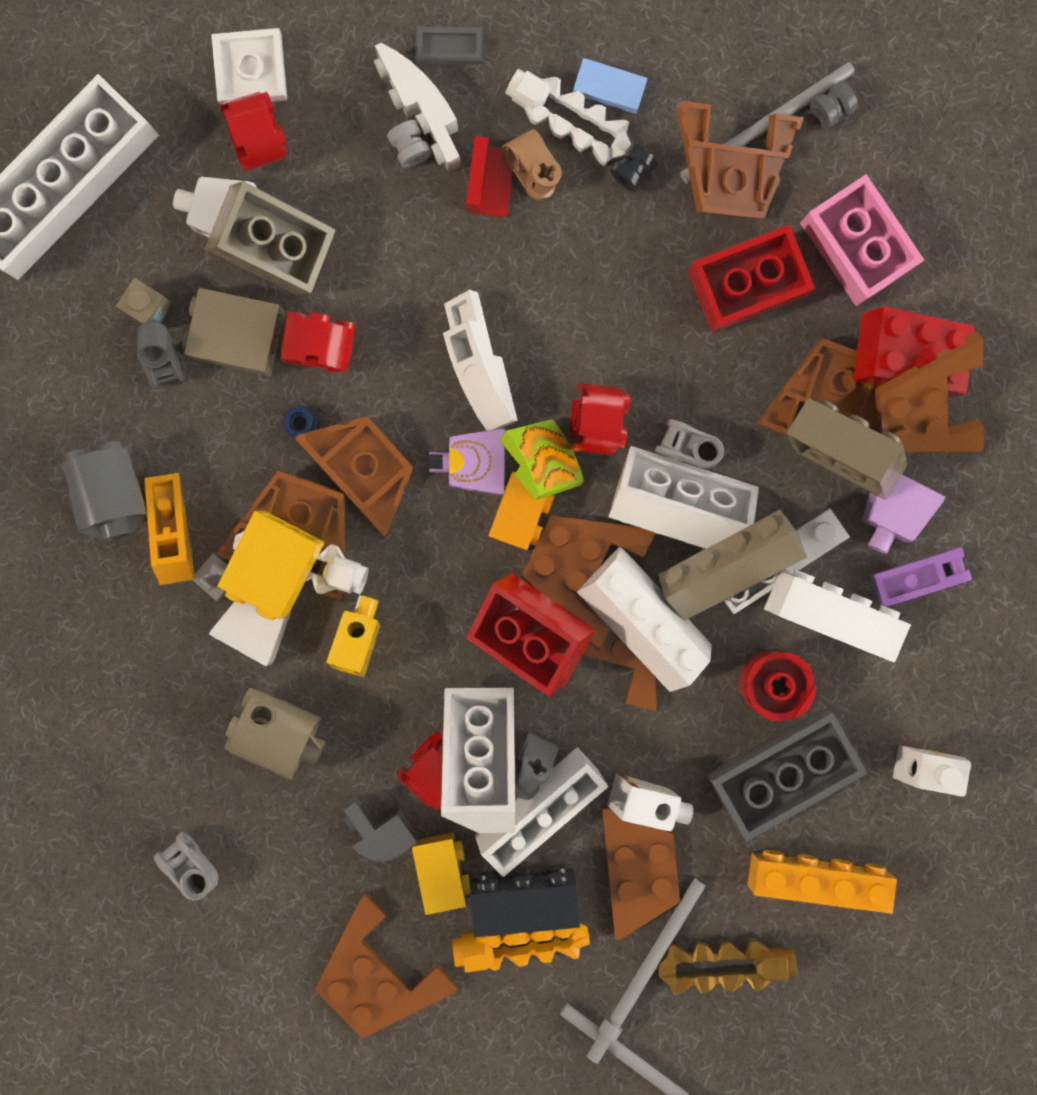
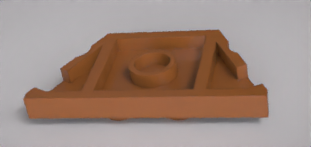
M368 416L296 436L295 439L382 535L385 536L389 531L404 489L414 468Z
M602 807L615 940H621L680 903L674 835L671 831L622 821L609 807Z

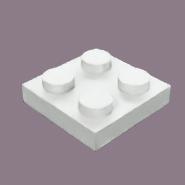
M279 28L211 34L217 102L219 104L258 91L260 93L267 91L271 101L287 100L282 35Z

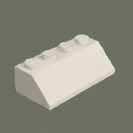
M630 446L609 517L707 549L754 524L759 487Z
M622 547L617 548L577 591L583 600L669 692L690 686L710 662L712 644L689 619L684 620L665 599L663 591Z
M445 688L441 816L478 833H515L514 688Z

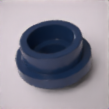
M304 406L291 408L283 419L284 430L293 439L299 434L316 430L318 425L314 412ZM303 417L306 419L307 424L304 429L299 430L295 427V421Z

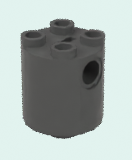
M121 441L104 443L100 445L101 450L89 453L86 452V449L69 451L64 454L66 461L60 465V469L63 471L68 483V497L78 532L104 541L130 535L147 517V509L139 481L131 464L130 450L123 448Z

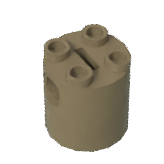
M249 688L242 701L241 707H244L241 717L234 716L227 728L225 735L228 736L224 749L233 756L291 781L296 778L303 763L315 767L326 742L316 737L322 717L261 690Z

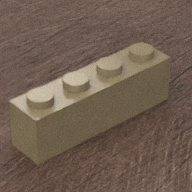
M780 509L658 575L665 599L684 620H687L807 558L798 532Z

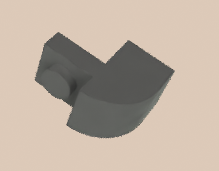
M359 797L350 802L343 810L346 813L344 820L354 834L359 832L361 837L356 839L352 847L366 859L372 861L392 860L418 842V833L401 809L379 824Z

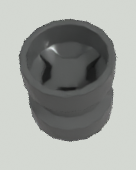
M839 81L830 88L829 93L826 95L819 94L810 101V107L820 126L824 129H830L838 123L840 117H848L858 110V101L852 88L846 82Z

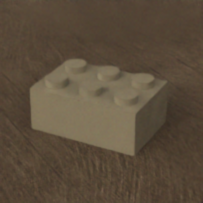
M241 181L229 186L204 250L296 295L309 294L313 290L336 230Z
M808 398L786 433L795 452L886 500L907 467L904 447L900 444L902 442L901 439L888 431H882L880 434L870 429V424L856 415H851L848 418L838 413L839 409L829 401L821 399L817 402Z

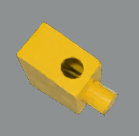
M359 595L354 613L344 611L326 662L332 669L365 678L380 628L378 620L373 619L379 601ZM361 627L365 629L361 637H351L355 628Z

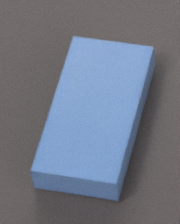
M583 58L573 92L579 91L587 99L637 114L648 78Z

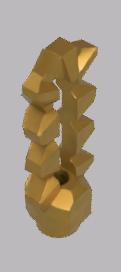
M756 938L749 939L744 952L730 940L721 941L717 952L712 951L708 944L702 941L696 942L692 953L675 943H671L667 955L658 964L659 977L671 987L673 995L683 993L693 985L696 986L701 994L707 993L720 983L725 991L734 992L746 980L755 991H761L772 981H787L789 977H797V964L793 948L785 949L783 946L767 947ZM754 959L755 970H748L747 972L728 971L717 974L710 972L696 973L695 975L679 974L676 976L675 964L680 962L694 963L697 961L718 962L720 960Z

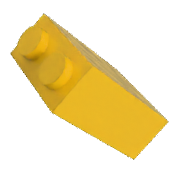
M265 510L254 511L217 587L226 591L225 596L228 599L239 604L247 602L257 607L256 613L266 619L274 621L276 618H284L289 615L325 542Z

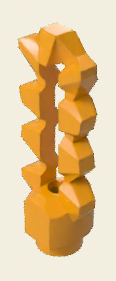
M580 924V928L474 937L473 930L462 931L461 938L452 939L455 967L464 966L465 972L487 970L488 968L494 971L499 970L504 957L519 967L528 965L531 955H536L543 963H551L556 951L573 959H579L580 948L589 945L590 940L587 926ZM553 936H558V937H560V938H562V939H563V938H568V939L565 940V941H561L559 938H555V939H554L552 942H550V943H543V944L536 943V942H541V941L552 940ZM531 939L535 941L530 942L527 946L514 948L502 946L500 949L493 950V948H498L502 943H505L508 946L526 944Z

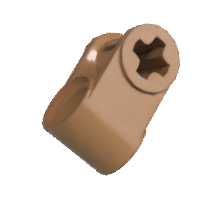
M531 129L502 146L503 157L509 168L516 174L526 189L527 194L535 200L543 201L549 199L555 190V186L560 181L562 170L546 147L541 135L536 130Z

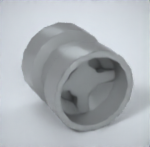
M416 120L405 121L392 128L387 134L391 146L397 148L399 152L397 157L402 168H411L424 162L432 154L428 143L420 137L422 131Z

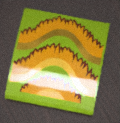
M553 419L505 431L500 439L501 443L520 465L515 473L516 478L534 500L581 486L584 482L574 452L571 451L566 437Z

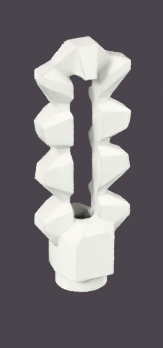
M520 69L516 71L505 94L512 97L514 103L525 109L532 124L537 125L547 119L553 136L561 139L569 134L572 137L573 146L579 152L591 148L596 159L603 166L610 160L625 156V151L631 144L626 133L629 125L627 120L605 121L606 107L594 105L589 109L584 108L585 96L579 91L560 96L561 80L557 77L540 79L529 71H526V73ZM548 96L557 103L576 112L581 118L599 126L601 130L612 134L615 140L611 147L608 148L606 144L595 140L590 134L580 128H575L570 122L557 114L549 112L547 108L543 107Z
M244 532L235 536L233 544L234 550L236 549ZM333 544L319 553L316 560L328 562L324 568L323 575L310 571L306 581L312 579L316 593L324 594L337 589L348 593L361 594L368 577L369 569L362 566L361 563L346 559L339 547Z

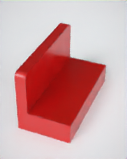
M475 136L466 199L467 213L505 218L508 214L513 171L509 168L503 157L502 148L489 147V138Z

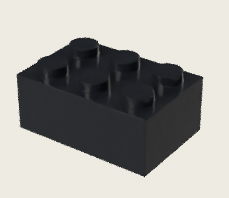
M552 865L546 868V872L533 873L531 868H519L512 871L513 875H505L504 877L499 876L497 871L479 873V878L472 879L470 893L474 937L580 928L574 869L567 870L566 865Z

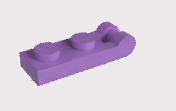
M963 548L949 549L942 553L870 575L880 606L888 607L972 580L970 570L965 569L962 560L965 557ZM945 563H949L952 574L947 576L942 566Z

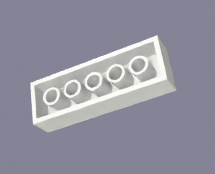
M99 74L0 174V269L17 280L31 268L159 136L152 126Z

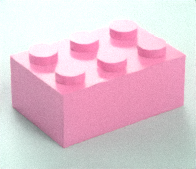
M867 174L810 211L800 223L856 307L924 261V258Z

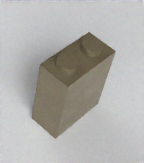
M199 288L197 297L193 296L190 302L189 314L192 316L190 329L185 330L182 339V348L185 350L184 355L192 360L271 377L285 315L284 309L278 304Z

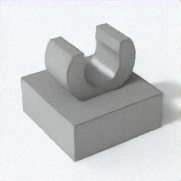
M213 553L194 574L195 580L193 581L212 598L219 601L226 591L217 587L228 563L221 557L216 556V553Z

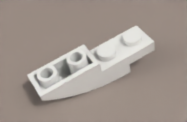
M383 43L375 45L378 59L374 60V64L381 79L388 78L393 87L388 92L397 110L403 108L407 118L415 115L423 134L430 133L435 143L430 148L438 165L445 163L448 172L461 167L459 154L449 136L458 131L457 119L442 94L430 79L410 60Z
M468 290L444 303L450 330L444 332L443 335L458 380L478 419L487 431L501 429L518 420L502 357L493 355L478 292Z
M830 508L795 529L799 534L807 558L782 570V572L793 575L794 570L799 571L850 538ZM779 572L724 600L732 613L739 612L771 591Z

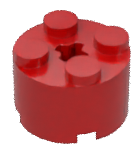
M258 91L219 104L223 119L226 118L228 123L227 130L244 172L281 161L284 156L288 155L283 130L280 124L273 125L276 123L273 115L274 108L267 91L262 93Z
M288 312L280 360L306 368L316 367L330 372L347 373L348 366L350 365L356 324L336 320L334 324L330 322V316L319 313H309L308 319V316L305 314Z
M578 383L575 391H581L579 400L573 399L569 426V437L576 438V444L570 445V449L575 452L614 455L618 448L624 449L626 445L627 429L622 428L624 414L629 412L630 394L623 393L621 387Z
M776 649L763 650L752 656L741 671L739 690L744 701L753 711L769 720L785 721L795 719L803 715L813 703L816 694L813 673L810 666L797 655ZM774 679L779 680V683L783 685L780 691L774 689L771 685Z
M444 726L441 727L440 734L435 731L410 756L412 766L409 769L403 766L397 775V779L426 806H432L435 810L441 807Z

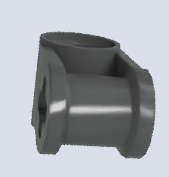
M154 321L143 323L137 330V357L153 389L158 388L160 383L175 379L180 381L187 380V371L183 357L177 350L165 325Z
M529 731L522 737L514 755L515 795L524 800L534 798L539 790L540 783L548 780L559 749L558 746Z

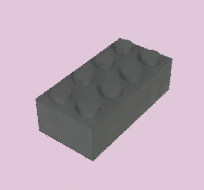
M823 708L709 772L706 776L738 833L748 842L868 773L834 713Z

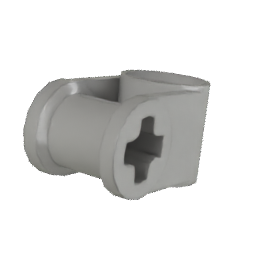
M667 419L665 423L667 430L661 446H656L655 452L660 455L702 469L714 467L721 461L724 455V446L720 439L673 419ZM676 434H678L676 444L673 447L672 444ZM703 444L711 445L716 452L715 459L712 461L701 459L698 453L699 446Z
M180 832L176 836V841L166 850L158 851L154 855V860L159 869L171 879L187 899L199 900L217 886L219 878L216 869L202 854L194 840L184 832ZM181 852L180 855H178L176 858H174V856H175L177 853ZM194 874H199L204 878L206 884L204 889L198 888L194 884Z

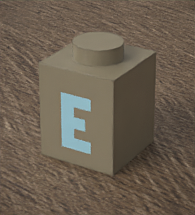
M133 278L115 307L142 324L152 321L162 323L172 308L173 303L141 281Z

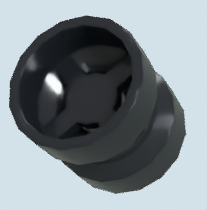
M631 143L625 151V158L622 161L616 162L611 168L610 173L627 190L636 192L643 183L642 178L644 175L651 174L658 163L654 156L644 147Z

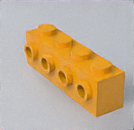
M763 850V853L752 852L748 887L755 896L893 914L897 879L886 871L885 866L866 863L865 867L853 866L852 862L841 859H831V863L818 861L817 857L798 854L797 858L785 857L784 853L774 850Z

